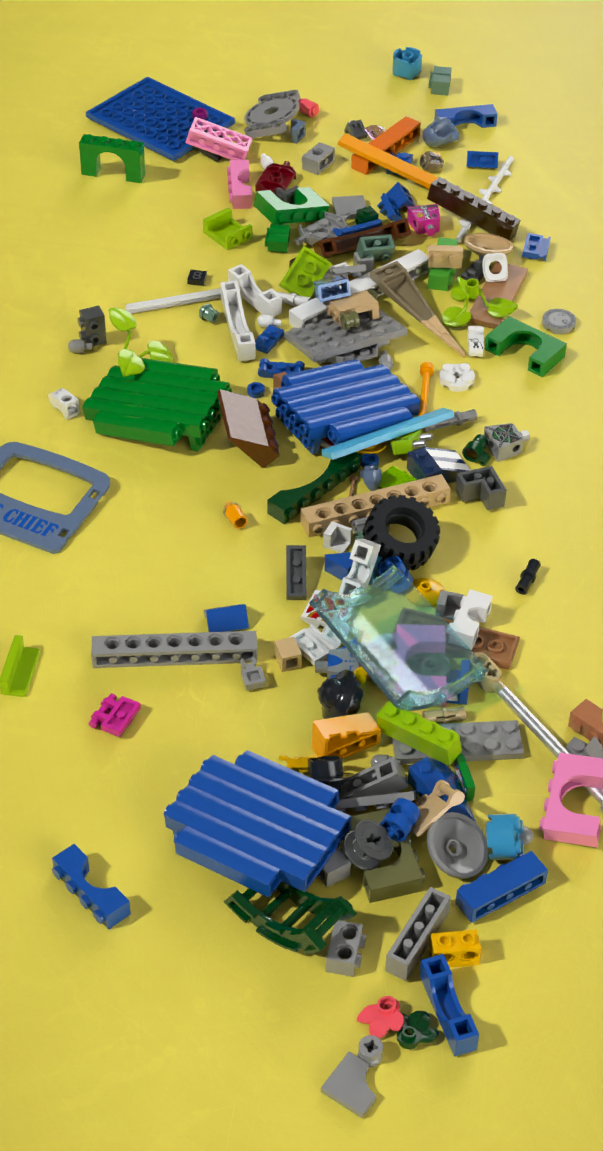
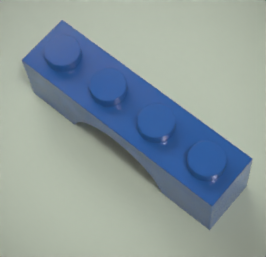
M493 104L435 110V118L437 116L446 117L451 120L454 126L461 123H473L481 128L496 127L498 113Z
M75 843L52 857V872L58 880L62 879L68 891L78 896L82 906L85 909L89 908L93 912V916L99 924L103 923L109 930L131 915L130 901L116 886L97 888L85 880L89 872L88 857Z
M444 954L421 960L419 976L454 1057L477 1050L478 1030L471 1015L465 1014L459 1004L453 984L452 972Z

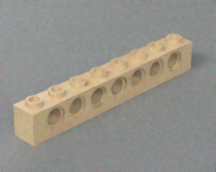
M442 474L301 508V524L307 536L312 537L323 534L331 522L352 527L353 520L368 517L374 505L378 504L383 498L388 499L389 496L396 495V497L406 495V498L414 497L416 501L424 502L426 504L425 507L428 508L448 503L451 488Z

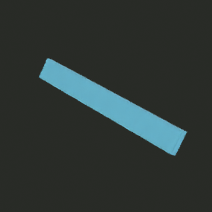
M441 408L322 449V456L334 460L454 417L453 410Z

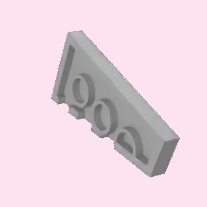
M417 790L339 799L335 809L344 813L346 812L345 808L354 807V811L367 810L368 805H376V809L389 808V803H394L398 798L410 801L418 799Z

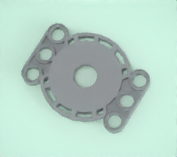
M289 90L259 97V103L245 114L244 119L247 127L244 131L246 136L256 138L285 132L287 130L286 122L293 118L300 108L298 102L300 100L299 91Z

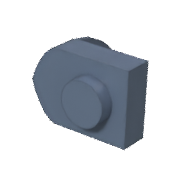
M375 465L364 466L363 470H359L360 477L363 478L365 485L370 491H375L381 483V469L376 468Z

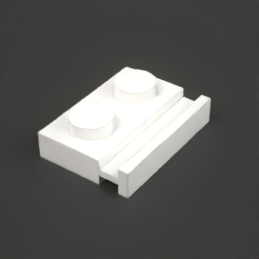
M313 624L309 628H304L290 636L295 637L302 655L314 666L316 661L327 660L330 650L338 649V647L323 639L321 632Z

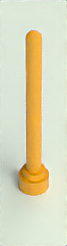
M424 362L420 365V374L423 378L419 416L427 412L429 379L434 373V365L430 362Z

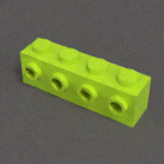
M388 701L376 715L381 733L448 766L462 752L460 735L455 731L448 730L434 721H429L418 713H412L399 704Z

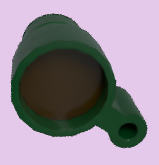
M476 435L473 441L468 442L463 448L462 454L464 458L470 462L477 461L481 466H485L491 458L484 451V448L488 445V439L484 435Z

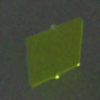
M391 466L382 473L381 483L378 488L383 489L415 481L416 479L408 475L406 471H401L395 466Z

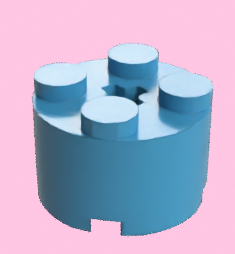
M406 47V50L399 48L394 51V76L413 80L415 76L421 73L422 54H420L418 49Z
M517 814L488 815L491 822H487L486 826L487 847L492 848L493 854H489L490 860H512L517 858L518 855L524 854V843L521 842L519 834L524 832L523 820H520Z

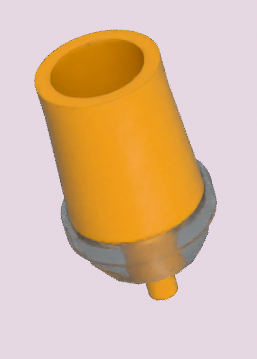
M237 502L225 503L223 509L224 516L229 519L235 528L241 529L245 527L248 519L243 513L240 504Z

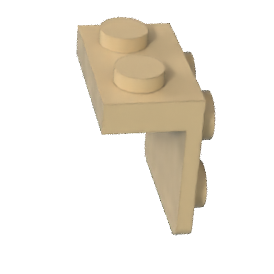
M428 246V267L462 268L463 248L460 246Z

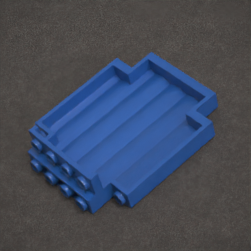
M356 359L283 375L281 387L273 389V395L271 396L272 403L277 407L275 410L276 417L281 420L286 428L294 434L312 455L319 453L321 438L328 437L330 441L337 445L395 425L418 415L421 403L419 398L414 393H411L409 388L401 383L396 375L391 374L387 366L381 364L364 368L361 362Z
M249 750L236 758L235 764L215 755H212L208 760H204L200 771L191 776L188 786L178 792L176 801L171 805L169 804L164 811L166 828L173 830L176 854L266 897L272 895L281 881L306 892L340 845L346 833L351 829V816L335 809L339 803V790Z

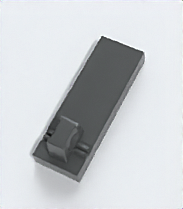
M286 545V600H306V545Z

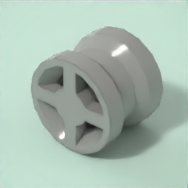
M373 1035L363 1037L359 1042L358 1057L367 1062L369 1067H375L380 1064L383 1052L382 1041Z

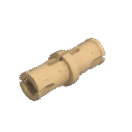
M464 706L448 709L441 707L440 710L422 711V717L436 723L442 722V724H447L448 721L465 720L466 709Z

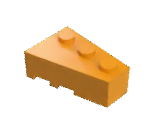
M369 712L313 721L312 749L317 757L340 756L345 758L380 743L381 729Z

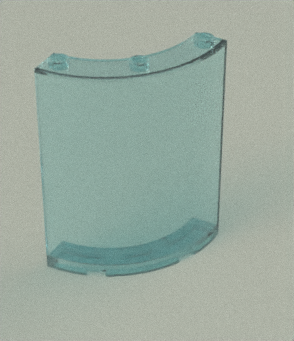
M394 565L373 580V585L365 589L359 587L348 591L346 595L323 589L309 602L398 709L415 711L435 705L440 706L473 683L480 682L485 677V673L489 671L404 573Z

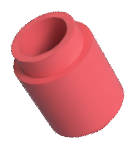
M306 98L298 101L300 113L311 118L319 113V105Z

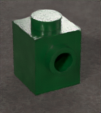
M371 206L356 211V225L377 220L379 214Z

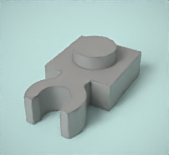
M251 657L250 664L245 663L244 659H241V678L246 691L266 687V679L261 666L256 667L255 657Z

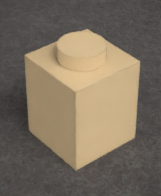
M295 637L275 641V657L281 671L286 672L301 668L302 653Z

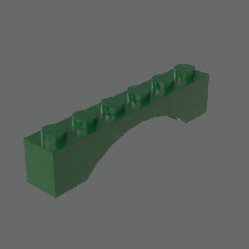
M354 452L334 460L331 459L325 472L313 482L299 488L280 490L267 500V514L283 524L294 519L301 512V508L309 507L327 492L333 490L339 483L344 482L347 477L356 473L360 468V454Z

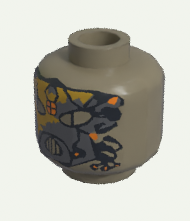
M426 151L420 157V166L426 172L437 173L443 167L444 160L440 153Z

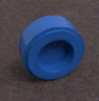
M259 382L249 384L247 387L248 396L252 398L263 397L265 395V386Z
M364 453L360 458V464L363 468L369 465H375L377 468L379 457L375 453Z

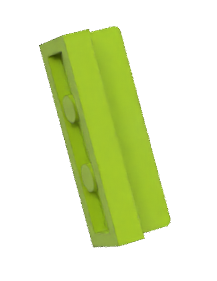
M15 635L0 676L1 695L26 697L40 655V649L24 647L23 636Z

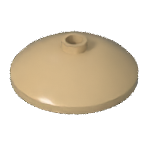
M473 233L467 235L464 240L466 247L478 256L492 253L507 255L513 250L512 242L493 234Z

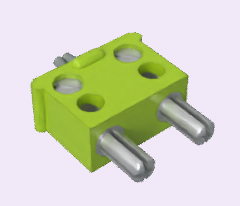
M421 429L394 438L388 443V446L392 448L393 455L407 454L409 451L416 450L419 447H425L427 445L425 440H432L433 435L422 434Z

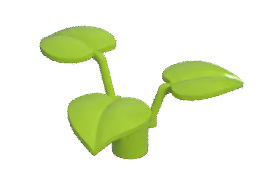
M459 276L452 286L451 296L456 301L465 300L464 308L462 309L457 306L447 308L442 315L443 323L450 327L466 325L471 319V313L466 311L468 300L476 299L478 295L481 296L486 307H489L488 314L495 318H504L518 308V305L504 298H493L489 304L483 295V291L479 289V281L477 279L471 278L466 281Z
M110 308L108 310L113 326L120 331H128L124 349L118 353L117 362L123 377L142 373L145 365L141 358L146 354H150V359L173 362L174 359L169 349L158 341L149 342L147 345L148 350L139 356L134 351L127 350L132 334L131 329H135L137 326L136 321L126 310L120 308Z

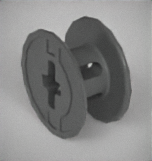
M362 820L358 822L355 830L346 833L343 838V848L346 856L355 866L363 870H372L379 866L381 860L390 857L393 852V842L391 837L388 836L387 830L373 820Z

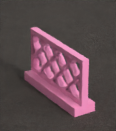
M195 117L186 143L230 160H245L253 138Z

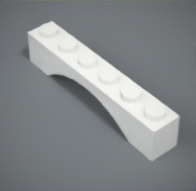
M237 280L220 282L221 302L238 361L256 359L255 340L245 320Z

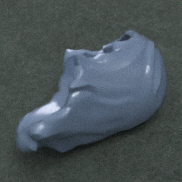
M437 116L424 129L422 138L427 146L437 147L458 140L459 132L450 119Z

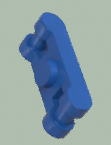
M263 358L259 363L258 375L263 378H273L275 374L282 372L290 374L304 371L305 364L302 361L295 363L271 362Z

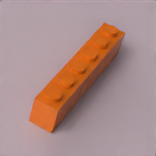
M406 116L368 144L386 153L391 154L393 152L395 154L420 136L421 122ZM355 153L351 157V168L365 175L379 166Z

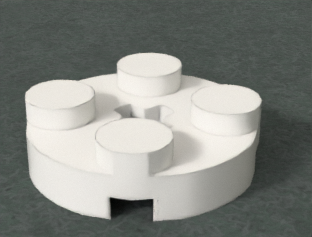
M467 363L444 364L439 375L440 384L443 387L444 385L449 387V390L455 392L468 390L471 384L473 386L475 374Z

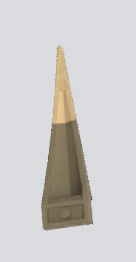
M398 261L370 272V278L379 286V290L458 354L465 357V352L442 325L420 293L408 271Z

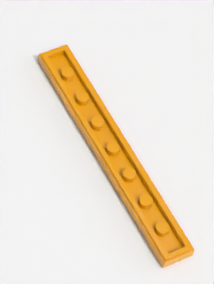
M347 133L338 141L340 147L430 189L431 183L438 178Z

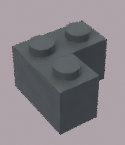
M493 466L457 473L455 490L462 502L480 498L487 510L505 507L507 490Z

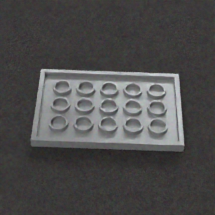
M379 309L378 319H372L366 312L357 313L360 321L358 328L350 327L349 330L345 331L342 326L334 322L333 318L322 319L318 323H308L303 328H291L290 331L284 332V338L310 360L317 362L407 335V328Z

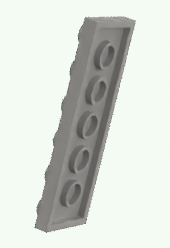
M518 720L439 724L460 735L462 749L460 754L463 753L466 761L523 759L524 757ZM392 738L394 758L401 760V764H414L425 757L432 758Z

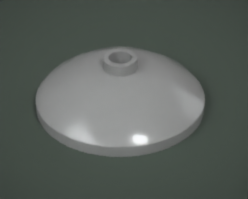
M446 813L429 827L427 846L430 856L437 867L445 874L457 879H468L477 875L484 868L488 858L487 841L480 827L471 818L460 813Z

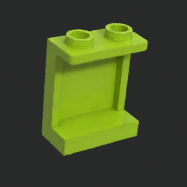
M226 208L203 219V233L226 250L253 238L252 225L242 226L232 219V210L230 208Z

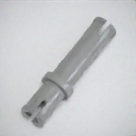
M475 409L465 412L457 411L454 412L453 418L423 429L427 432L451 425L459 426L462 423L477 420V413Z

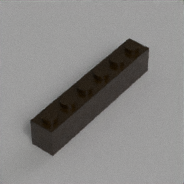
M438 177L431 183L427 197L428 200L493 235L501 236L509 241L516 236L521 220L514 215L493 206L486 200L476 197L474 194L461 189L444 178Z

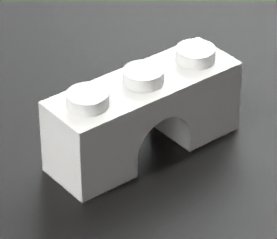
M364 538L355 540L349 558L353 560L352 568L349 574L343 577L338 597L354 603L364 600L381 547L380 544Z
M470 589L467 596L462 597L461 608L455 611L454 622H450L447 628L449 644L472 650L478 638L479 622L485 623L491 611L493 596Z

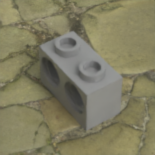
M338 920L334 924L326 957V972L354 977L355 968L360 969L362 954H359L360 948L364 949L366 935L362 934L363 924Z

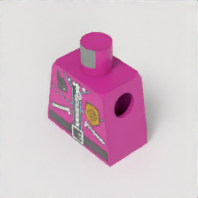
M438 204L408 207L407 220L417 234L433 236L436 232H439L440 214Z

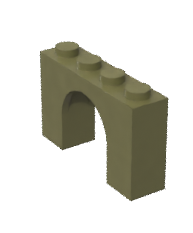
M390 808L351 816L350 831L355 830L358 822L362 820H373L380 824L385 815L389 813ZM408 834L404 841L392 840L393 849L399 855V859L395 863L386 867L364 871L363 886L369 903L422 891L423 882L426 880L423 868L418 866L416 850L411 848L410 834Z

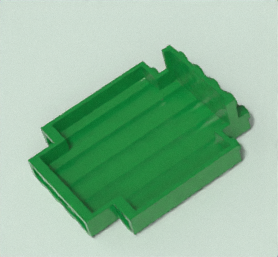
M141 358L145 365L142 373L123 377L120 366H112L107 376L102 378L99 386L93 390L91 397L87 398L83 404L85 420L93 421L96 434L174 446L181 436L184 435L189 438L191 451L198 452L223 416L217 391L221 389L232 392V388H230L229 382L220 381V375L215 368Z

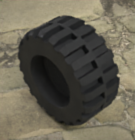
M393 495L389 496L388 499L383 498L378 504L374 505L365 522L362 535L364 539L381 545L378 556L382 557V561L391 556H398L409 571L410 568L412 570L418 569L430 559L440 539V526L438 525L437 517H433L434 512L430 508H426L424 502H418L414 497L406 498V495H399V497ZM389 524L403 525L413 532L417 541L413 543L400 542L388 533L386 526Z

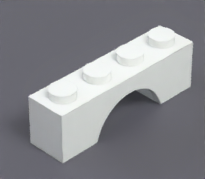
M240 264L228 270V281L237 280L241 297L261 314L276 316L282 313V296L272 288L262 292L257 287L252 272L245 266Z

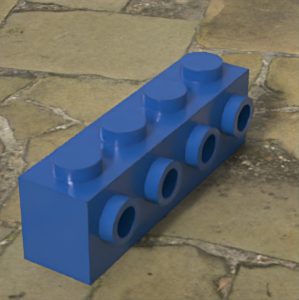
M532 851L518 855L513 861L498 866L496 870L488 874H482L477 880L469 884H463L457 890L455 903L468 920L473 923L544 885L548 869Z

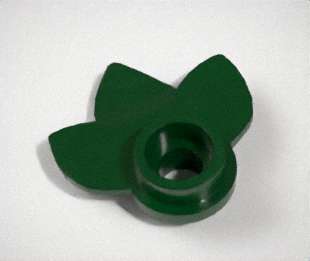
M415 1011L410 1016L400 1012L404 1016V1024L397 1031L396 1038L402 1048L414 1049L419 1043H430L438 1037L439 1031L429 1027L430 1016L426 1011Z

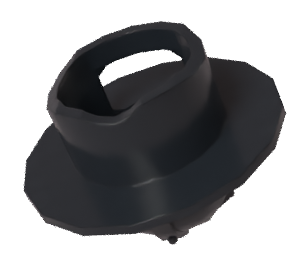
M346 669L339 672L334 678H327L317 690L320 704H322V716L324 719L357 714L360 709L361 699L364 696L363 690L357 686L356 676L353 671Z
M340 756L308 758V773L303 774L339 790V792L346 781L355 778L354 773L343 772V757Z

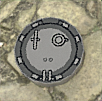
M551 309L544 313L542 325L546 330L549 329L554 334H566L575 328L576 317L573 313L564 309Z

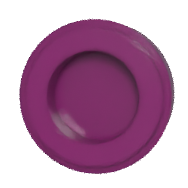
M195 108L192 111L193 119L197 117L205 120L207 118V110Z

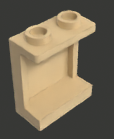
M367 290L328 301L327 313L339 326H342L340 315L342 313L349 314L354 310L357 313L366 312L372 319L379 318L378 301Z

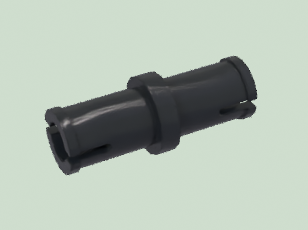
M537 559L529 560L526 569L521 572L520 580L515 587L517 593L521 595L527 594L531 583L535 581L536 573L541 566Z

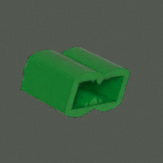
M271 223L270 228H267L265 247H268V251L288 252L290 225H273Z

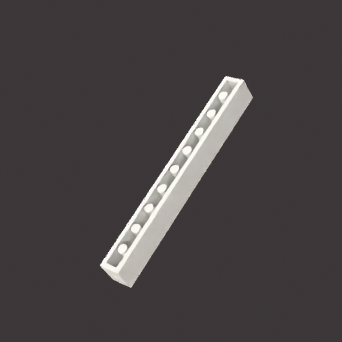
M419 249L390 262L398 261L408 271L412 280L429 273L431 268L428 267V255ZM370 272L349 282L351 294L368 289L377 292V297L384 294L379 290V286L370 278ZM313 298L290 309L289 324L294 328H303L308 323H318L322 319H331L332 317L327 313L328 301L319 302L317 298Z

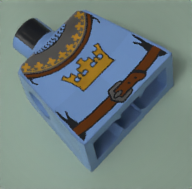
M334 276L314 281L316 298L319 302L351 296L348 278Z

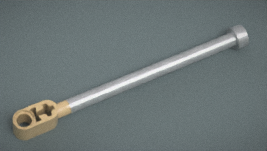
M477 652L472 654L470 657L469 675L481 689L487 693H496L557 759L559 752L570 754L501 681V670L484 653ZM584 786L601 804L600 811L603 813V789Z

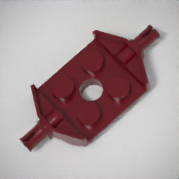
M285 161L283 165L272 163L266 167L255 184V191L271 190L275 195L276 188H281L285 191L293 178L296 180V171L290 166L289 161Z

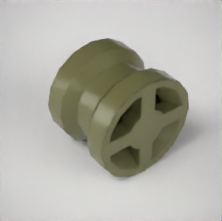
M355 310L349 314L342 313L340 315L341 324L345 331L349 330L350 327H359V316Z

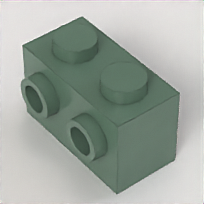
M391 234L360 237L356 251L360 259L373 258L374 261H387L392 258L395 245Z

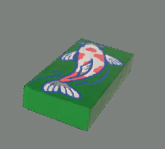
M462 753L454 761V771L468 802L474 799L475 784Z

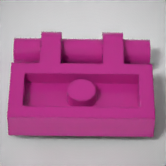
M111 693L107 698L103 699L99 710L94 711L91 715V720L88 724L92 728H96L98 724H101L102 731L121 737L140 711L141 703L124 696L119 701H116L117 696Z

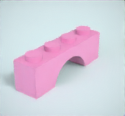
M230 160V166L227 167L229 203L233 204V209L252 208L251 186L244 184L249 182V161Z

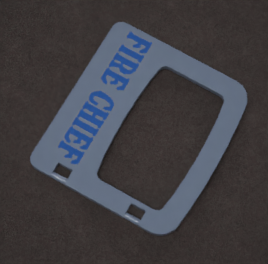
M19 442L3 444L0 447V470L10 458L18 457L61 470L92 484V487L68 515L41 509L0 493V534L52 554L59 553L67 544L69 538L78 530L96 507L101 497L107 493L110 488V478L107 474L95 468L44 449ZM93 493L98 494L95 499L91 498ZM63 531L68 532L65 537L60 536Z

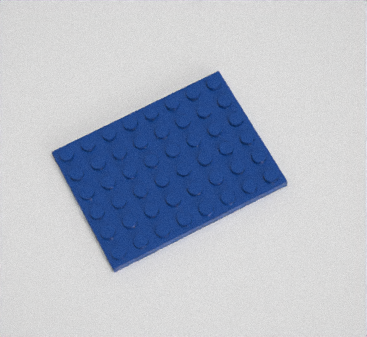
M150 77L142 79L86 112V117L133 141L142 142L148 149L173 161L195 149L192 145L186 143L190 127L194 121L192 111L195 108L207 110L205 121L224 128H229L235 124L234 117Z

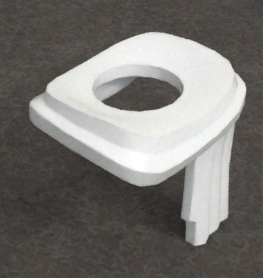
M503 253L486 254L482 263L485 280L487 282L507 280L508 263L506 255ZM493 261L500 262L502 270L498 274H492L489 270V265Z

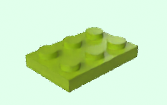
M303 246L279 286L291 294L297 293L298 296L311 297L314 293V281L323 279L332 263Z

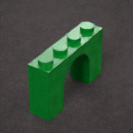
M84 134L79 141L81 175L97 177L101 169L100 154L110 152L123 160L126 181L142 183L145 177L144 143L120 138H108L106 136H93L91 134Z
M310 187L296 188L294 204L280 200L271 190L257 191L253 205L273 225L318 221L324 218V212H328L330 207Z
M509 316L486 335L484 350L500 356L513 345H530L537 350L529 357L528 371L543 377L565 357L567 343Z

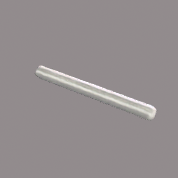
M220 288L126 304V311L133 314L220 299Z

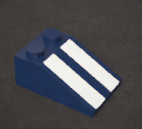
M422 447L409 451L407 456V470L415 480L442 474L449 484L456 481L457 473L471 470L455 450Z

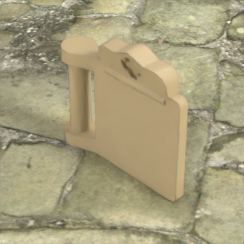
M439 780L429 796L424 794L414 802L419 808L421 815L415 825L412 826L410 832L417 837L421 836L451 807L461 804L465 799L464 793L460 790L452 789L445 780ZM447 795V802L439 798V796Z

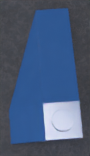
M425 757L409 766L408 784L414 790H417V794L420 797L424 794L429 796L439 780H445L452 789L463 792L456 775L444 763L436 759ZM447 795L439 796V798L447 802ZM466 798L461 804L451 807L446 812L463 814L476 823Z

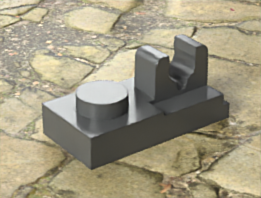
M480 255L479 260L476 259L463 272L461 278L466 281L471 278L480 281L484 277L482 266L484 256Z

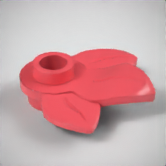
M384 996L379 999L377 1004L366 1006L359 1013L357 1021L369 1024L370 1035L381 1038L390 1029L399 1031L404 1024V1016L400 1013L399 1002L392 996Z

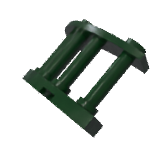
M282 881L276 888L280 894L263 911H259L249 902L257 893L249 888L243 894L237 890L224 901L243 922L246 923L249 920L258 927L256 932L267 940L293 952H297L299 949L304 950L305 954L321 951L327 945L323 941V936L338 920L350 919L357 914L353 910L352 904L342 896L322 898L312 893L303 892ZM288 899L299 906L283 923H278L269 918ZM307 911L316 914L303 929L291 928Z

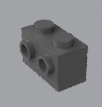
M100 306L79 310L80 339L85 340V343H92L93 346L107 343L105 315Z

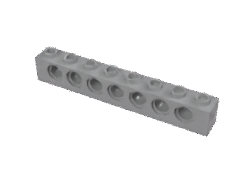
M256 631L92 636L93 668L233 664L240 663L241 659H244L245 663H251V657L253 656L257 663Z

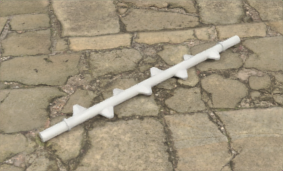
M509 156L506 162L502 164V168L496 176L488 177L492 182L487 190H479L483 195L482 200L492 204L488 200L492 193L501 192L497 185L503 176H511V172L508 170L514 160L512 156ZM459 220L462 228L455 238L458 239V243H461L473 224L466 220Z

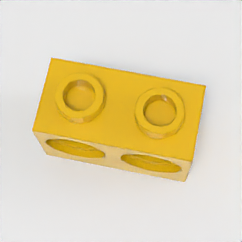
M477 929L431 933L429 942L430 957L444 954L450 968L479 965L481 945Z

